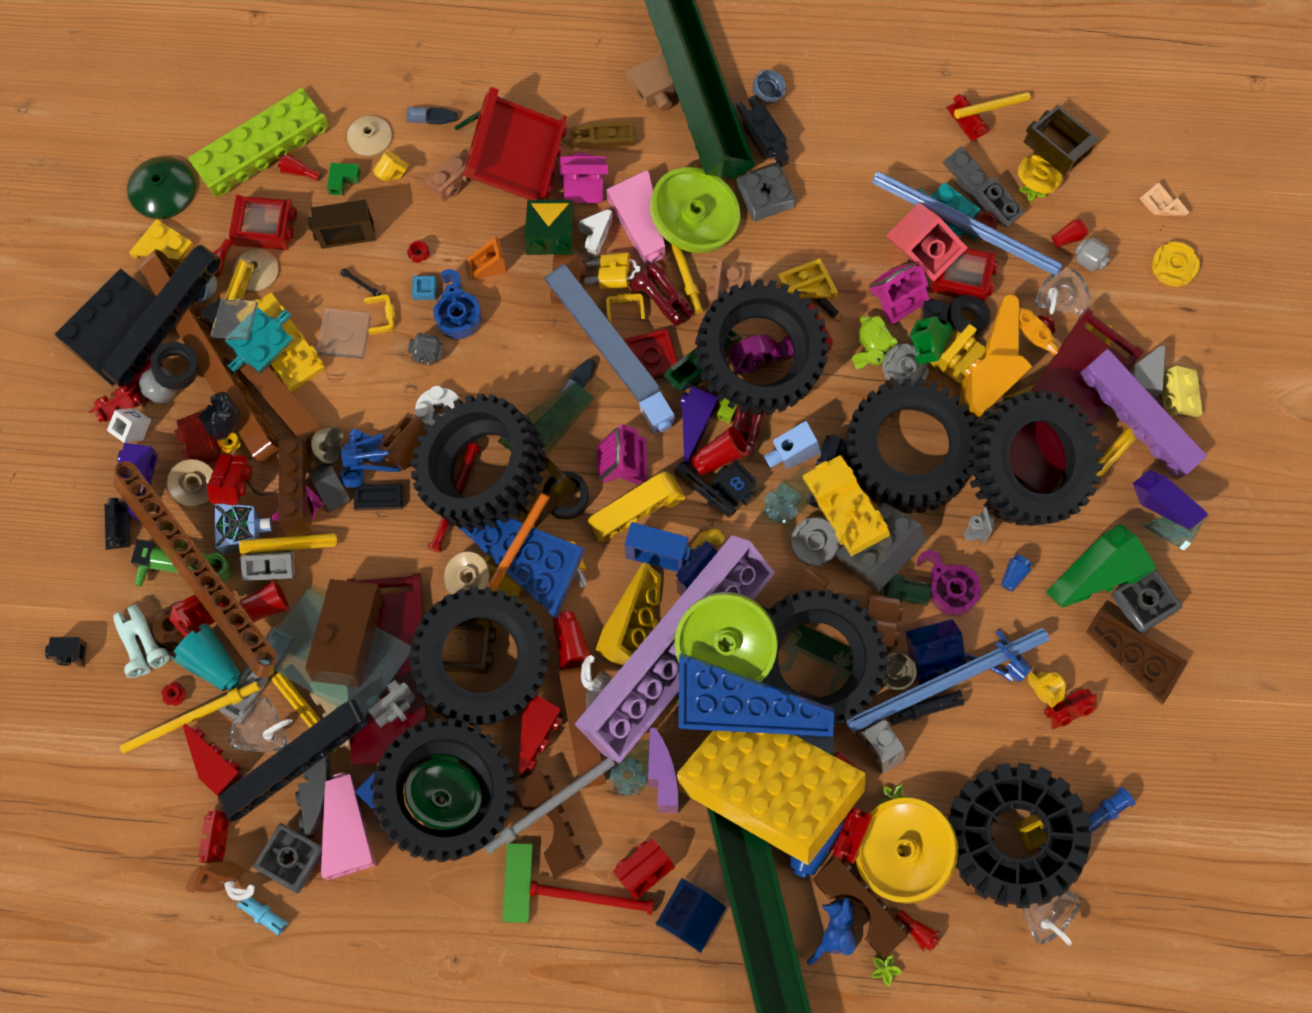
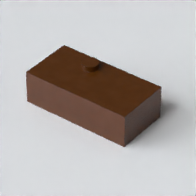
M330 579L305 670L312 681L354 687L361 686L384 599L378 584Z

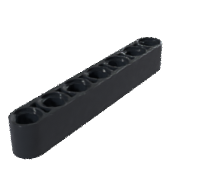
M204 245L196 246L104 363L102 373L119 387L127 386L217 272L221 265V259Z
M350 700L337 707L221 793L217 799L228 821H237L246 816L364 729L368 721L357 701Z

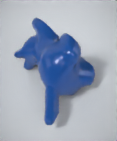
M844 898L843 901L837 899L829 904L822 905L828 912L830 921L823 935L822 943L807 960L808 965L817 962L825 952L832 954L841 953L848 956L856 949V937L850 930V926L854 921V904L850 903L849 898Z

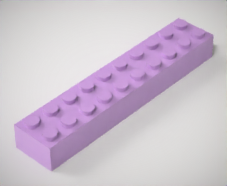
M733 535L727 540L574 724L603 755L620 763L678 693L679 662L675 652V634L677 626L687 609L697 600L720 592L737 593L754 600L775 574L749 540Z

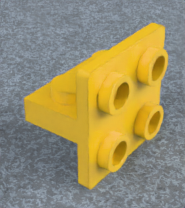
M969 324L962 333H959L953 328L939 361L930 362V364L955 383L960 384L965 379L963 373L978 358L982 359L985 347L974 338L977 329Z

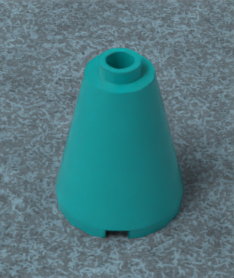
M207 623L200 625L199 627L202 630L197 634L194 631L189 633L175 648L174 652L177 655L171 656V659L176 664L221 691L227 689L230 691L240 683L239 677L241 673L212 627Z

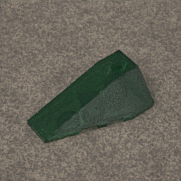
M574 383L525 415L535 425V428L539 430L540 438L544 441L545 445L541 449L546 452V456L594 399L591 394L577 383ZM501 437L497 442L511 452V443L506 438Z

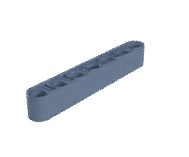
M565 264L560 265L544 277L550 288L638 402L660 391L657 383Z

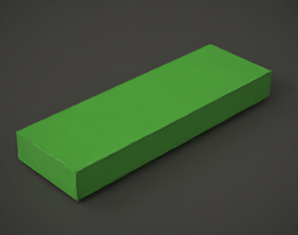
M509 843L507 845L502 922L529 923L533 844Z

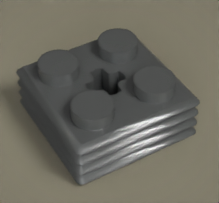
M779 163L737 178V187L754 222L795 207L796 198Z
M1157 569L1135 583L1123 584L1111 594L1134 629L1141 634L1182 608V604ZM1143 598H1150L1151 602L1145 604L1142 600Z
M280 823L259 855L253 868L298 894L322 857V846ZM294 852V861L285 865L287 863V860L284 859L285 855H291Z

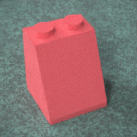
M918 203L886 235L910 261L915 263L916 266L921 265L924 273L932 281H935L968 248L938 215L921 203Z

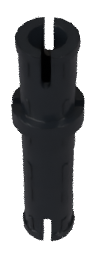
M684 462L677 466L674 474L708 500L707 503L710 506L714 505L728 518L734 515L738 506L724 496L720 488L716 489ZM691 476L692 478H694L697 482H699V483L703 486V488H701L698 484H696V483H695L693 480H691L689 477ZM710 491L713 495H715V496H716L718 499H720L723 503L721 504V503H720L719 501H717L714 497H712L708 492Z
M960 690L946 695L918 702L889 716L899 715V717L889 719L892 726L912 719L913 721H918L923 716L964 706V699L953 701V699L963 695Z

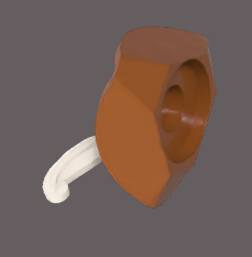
M213 862L197 867L189 878L186 890L187 892L195 893L196 890L200 892H217L225 889L230 898L242 901L249 899L254 894L255 887L254 885H249L247 890L236 888L235 882L245 872V868L233 862Z

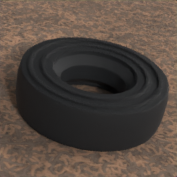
M961 295L950 304L947 318L950 325L959 333H962L970 324L977 329L976 335L987 327L990 321V310L987 304L980 298L971 295ZM963 309L972 310L976 313L977 320L968 321L964 319L960 311Z

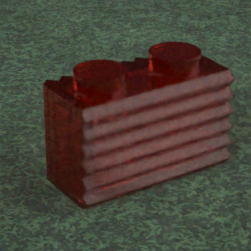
M202 411L176 420L178 429L174 430L179 443H184L185 450H182V454L185 460L197 459L206 464L218 460L221 453L216 439L206 432L200 420V413Z

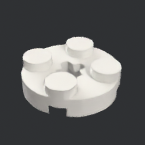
M434 386L419 397L414 411L416 416L425 424L428 423L432 426L435 423L432 419L435 413L434 409L440 406L445 407L446 405L453 409V401L460 398L452 390Z

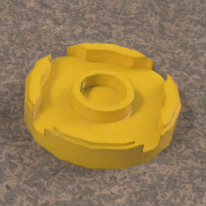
M1031 155L1028 158L1027 156L1024 157L1018 167V176L1027 187L1039 193H1053L1057 191L1063 181L1062 174L1039 155Z
M1173 241L1157 249L1152 258L1151 267L1154 275L1160 282L1168 286L1180 287L1187 285L1195 278L1199 271V258L1194 253L1195 251L1192 247L1182 242Z

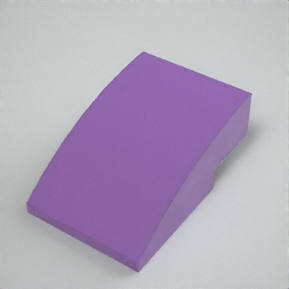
M650 728L649 787H658V813H678V788L673 762L656 728Z

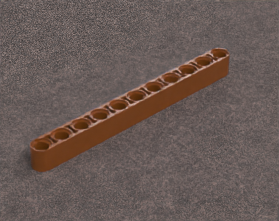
M155 249L138 265L155 296L159 294L176 272L168 257L158 249ZM193 301L174 327L184 344L194 350L197 356L198 367L215 394L226 392L238 407L240 424L237 431L252 456L259 462L264 463L279 450L280 440L238 371L234 373L227 366L231 363L230 358L197 304Z
M128 461L118 463L114 470V486L254 674L261 678L271 676L277 663V653L137 467ZM162 530H169L171 532L165 533ZM176 548H182L184 551H178ZM195 566V567H198L199 569L193 570V569H190L189 567ZM203 585H210L213 588H205ZM223 603L227 607H219L217 604ZM238 622L241 626H234L231 623ZM252 641L255 645H248L245 642ZM267 660L270 662V664L264 665L259 661Z

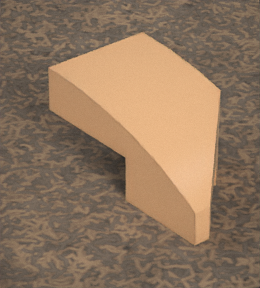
M1157 183L1139 198L1154 215L1186 216L1190 213L1178 198L1173 200L1160 183Z

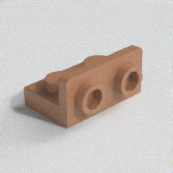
M456 152L424 180L425 185L443 202L455 196L462 185L472 180L462 176L466 159Z
M718 258L717 266H712L711 279L715 280L714 287L709 288L708 300L712 302L715 299L718 300L721 293L725 290L729 293L731 287L736 284L741 288L744 282L745 266L722 264L723 259Z

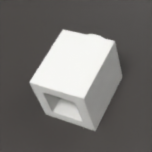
M135 408L115 410L107 431L123 443L140 441L144 439L151 419Z

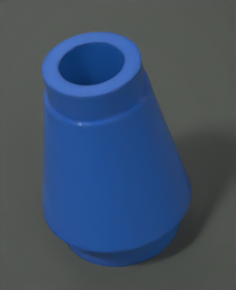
M1015 554L1009 560L1000 585L1013 592L1032 571L1030 568L1033 563L1023 556Z

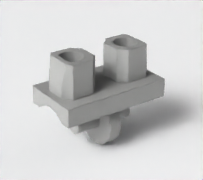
M394 680L387 685L386 690L389 694L381 699L379 696H374L367 701L370 708L368 712L381 728L389 721L391 723L397 717L404 722L407 718L403 712L409 709L410 705L417 700L405 682L401 684Z

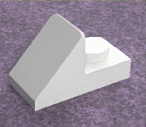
M607 209L578 222L579 232L588 235L585 243L588 258L598 259L613 221L611 210Z

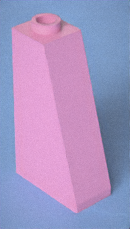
M646 170L606 189L607 201L644 266L665 257L663 236L655 227L650 214L649 203L653 189L650 175Z
M346 773L335 774L331 776L332 780L325 782L321 875L327 881L377 866L360 799L355 793L357 790L355 779L350 774L346 775Z

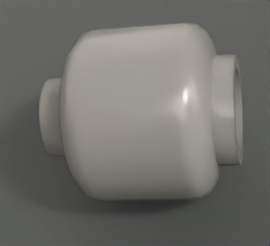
M1085 238L1075 251L1077 255L1076 262L1089 272H1095L1098 269L1103 270L1111 260L1108 258L1110 248L1097 238H1090L1089 240Z

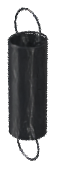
M827 298L815 299L833 319L840 313Z

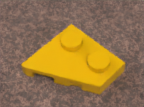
M156 219L130 250L129 254L131 257L138 259L139 256L147 257L155 249H158L168 257L170 262L181 263L192 250L194 244Z
M820 258L777 274L781 287L783 283L790 285L787 291L790 294H793L795 289L801 292L799 297L838 298V291Z

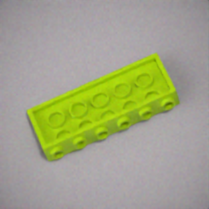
M300 88L189 156L188 160L216 198L226 194L237 184L247 181L250 176L258 171L265 170L271 163L280 159L282 154L286 155L295 148L302 147L316 135L323 134L330 126L324 113L321 114L304 89Z

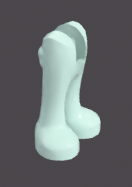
M134 604L127 607L131 620L126 621L120 611L113 615L117 632L130 658V662L124 667L127 678L144 676L151 672L150 667L154 669L160 668L170 659L168 651L158 647L143 613ZM136 635L139 636L144 646L145 653L147 655V661L145 660L135 638Z

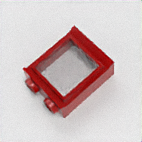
M236 194L228 236L234 246L288 250L289 242L293 241L292 223L297 219V209L293 206L290 198L283 200L245 197Z
M967 248L935 281H932L929 292L955 298L961 295H971L985 302L987 295L991 296L994 288V282H990L991 275H996L998 262L994 261L996 252L989 253Z

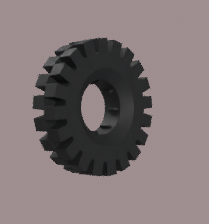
M1009 763L996 765V770L990 772L987 768L978 773L973 782L969 780L961 788L959 797H955L951 806L950 816L948 817L958 843V859L955 868H958L959 876L966 885H972L975 888V893L985 900L987 897L995 900L994 904L1007 907L1008 904H1014L1017 909L1030 908L1031 904L1038 903V906L1050 903L1052 898L1056 896L1061 897L1069 890L1073 882L1076 883L1081 875L1091 846L1088 813L1083 811V802L1077 792L1072 794L1069 790L1070 785L1061 777L1057 780L1051 777L1052 771L1040 767L1038 771L1031 769V764L1018 763L1017 767H1010ZM1014 809L1031 812L1030 815L1037 816L1044 825L1042 831L1047 834L1045 846L1041 845L1039 847L1040 852L1030 858L1024 856L1023 859H1014L1006 856L1007 853L1005 852L1002 854L993 844L994 836H990V827L993 822L997 823V816L1008 810L1014 812Z

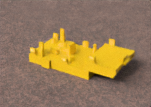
M271 292L260 300L256 299L248 304V307L236 316L242 324L259 307L265 314L276 319L285 308L283 305H280ZM289 318L282 327L294 341L270 365L274 369L275 375L290 392H293L326 369L322 364V360L318 358L319 355L313 346L310 347L301 331H298Z
M841 455L828 462L820 463L815 466L814 470L802 475L815 497L819 508L836 532V539L840 545L843 544L852 557L889 537L890 533L887 528L888 525L883 520V516L879 510L876 511L869 501L870 498L866 493L864 494L853 475L854 471L851 467L847 466Z

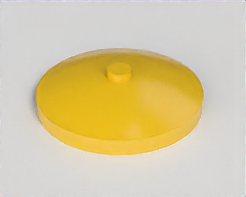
M914 798L892 799L871 811L869 814L873 815L855 859L858 871L869 888L885 899L905 904L927 900L941 891L952 877L958 859L957 838L952 825L945 815L929 803Z

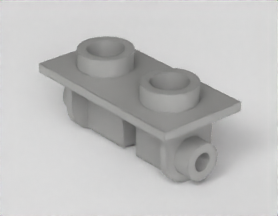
M987 507L983 509L980 515L970 518L967 528L963 533L968 541L981 539L982 545H985L992 529H994V519L991 514L988 515Z

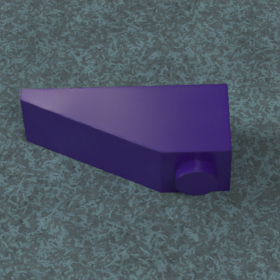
M693 386L689 393H684L680 402L683 421L684 463L689 466L718 407L716 396Z
M124 443L123 449L118 453V463L123 461L133 463L151 486L158 453L150 446ZM128 506L129 514H130L136 521H139V522H140V520L137 518V516L134 514V512H133V511L131 510V508Z
M1151 469L1132 483L1142 506L1188 530L1208 516L1202 507L1172 481Z

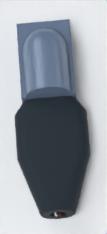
M407 107L406 120L407 123L427 124L428 122L429 124L441 125L457 121V113L444 108Z
M587 359L574 369L569 376V380L557 394V400L567 406L571 404L580 389L584 388L591 379L595 367L593 360Z

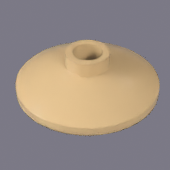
M364 116L357 119L351 124L347 132V141L350 148L356 154L365 157H372L383 153L389 147L392 140V131L389 124L377 116Z
M264 249L245 251L236 259L233 265L234 274L239 259L252 264H258L253 269L246 288L247 291L252 292L267 289L276 281L279 274V265L276 258Z
M197 459L180 461L170 470L167 486L171 496L177 502L186 506L204 504L209 500L207 485L213 469L205 462ZM195 477L197 482L190 484L188 478Z
M461 552L455 555L448 562L444 571V583L451 595L455 594L458 590L464 589L466 591L471 587L484 589L487 587L490 579L488 564L483 557L473 552ZM470 573L473 574V578L471 581L468 580V575Z

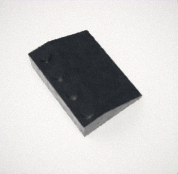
M120 268L54 335L63 346L113 387L115 383L102 373V367L155 298L134 278Z

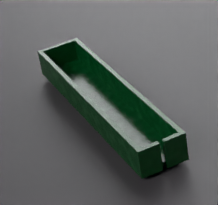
M644 0L705 174L738 180L737 178L755 166L696 0Z
M706 807L755 1013H812L770 844Z

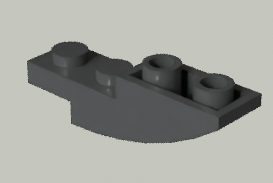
M962 146L942 162L957 179L955 184L977 206L1002 225L1008 227L1024 213V210L995 177L991 180Z
M328 756L303 773L304 779L308 780V782L298 784L299 791L295 794L298 807L301 806L302 816L299 817L300 830L305 832V835L308 837H315L324 817L325 782L331 780L330 757Z

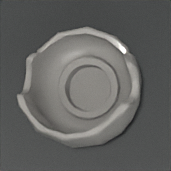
M152 367L141 375L139 381L141 392L144 397L150 399L155 404L169 403L176 396L177 390L167 389L156 382L152 374ZM160 367L165 375L175 377L171 371Z

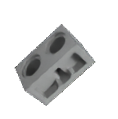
M294 550L243 554L241 556L242 581L293 578L296 574Z

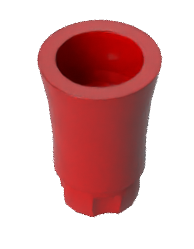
M731 426L712 442L700 448V451L693 455L692 462L698 472L704 475L734 460L748 456L749 450L742 434L735 427Z
M275 579L239 601L254 623L274 614L290 610L287 598Z
M573 611L560 613L557 618L553 617L560 669L582 665L586 657L592 654L586 644L580 623L577 621Z

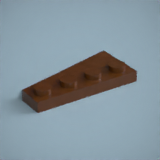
M1102 610L1097 612L1086 631L1161 705L1165 703L1188 661Z

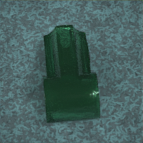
M895 574L881 589L880 596L900 599L899 603L903 601L927 606L931 593V584L907 580L904 576Z

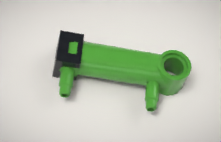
M137 539L131 563L138 569L135 577L136 586H143L147 572H154L155 569L179 574L158 545L151 541ZM218 553L203 554L212 568L222 564L221 570L216 573L223 582L227 581L232 574L231 565ZM195 566L189 567L190 569H193V570L199 569L198 567H195Z

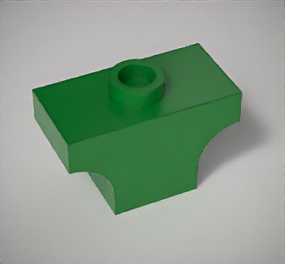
M937 316L915 322L909 337L914 343L915 360L919 365L939 361L953 331L949 322L942 324Z

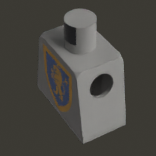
M885 719L857 733L882 775L904 762L905 750Z

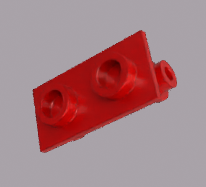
M961 94L956 95L953 98L954 103L946 107L971 142L990 132V129L979 114L959 119L955 117L954 111L956 109L972 106L965 96Z
M136 384L129 388L124 385L114 391L115 395L109 398L106 395L98 398L93 402L95 406L89 413L96 411V418L99 422H108L112 419L114 411L118 410L117 406L121 409L139 406L141 397L137 393H133Z
M1082 688L1067 696V700L1070 703L1068 705L1064 700L1057 703L1053 708L1047 705V708L1043 711L1047 718H1051L1052 730L1058 727H1065L1081 716L1090 715L1097 709V695H1092L1089 689L1084 690Z
M852 807L846 817L836 845L832 847L834 850L832 855L854 864L873 815Z
M213 810L208 811L207 815L204 816L202 834L209 835L208 839H201L197 856L200 857V863L223 862L230 822L224 812Z

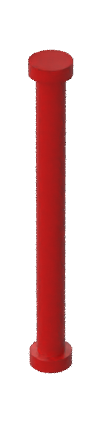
M470 443L466 447L468 451L455 482L456 489L460 494L476 454L481 451V447L474 443ZM443 518L440 520L432 543L429 542L427 547L429 550L437 553L442 551L443 547H441V544L450 524Z
M532 881L530 896L532 897L542 895L645 911L647 915H652L654 899L635 901L630 898L540 885L538 881Z

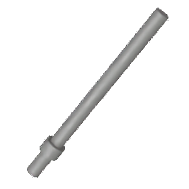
M610 758L605 759L510 828L506 826L499 832L500 835L484 845L485 851L489 855L505 843L508 845L516 839L515 836L615 766L614 761Z

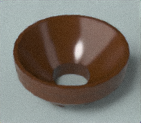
M173 606L159 611L151 624V634L155 642L160 647L170 651H174L185 638L177 628L170 632L164 630V623L169 619Z

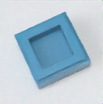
M413 276V300H436L437 277Z

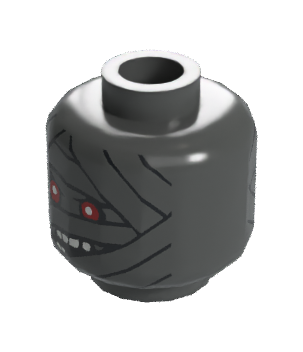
M418 333L415 336V340L410 339L407 353L412 354L411 359L413 362L432 366L436 361H440L443 343H440L438 336Z

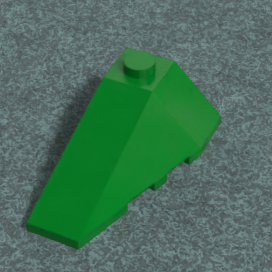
M1120 523L1102 535L1046 591V594L1061 608L1087 600L1091 598L1092 594L1105 590L1107 593L1114 590V586L1125 582L1128 585L1135 583L1154 571L1156 565L1138 537Z

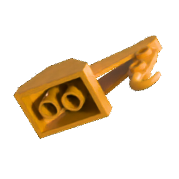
M1007 295L1000 302L982 359L978 358L963 373L965 379L960 383V406L966 404L969 408L966 416L973 414L975 421L1032 367L1023 356H1018L1019 330L1035 346L1049 351L1052 355H1055L1059 349L1050 329L1032 311L1019 308V300L1014 295Z

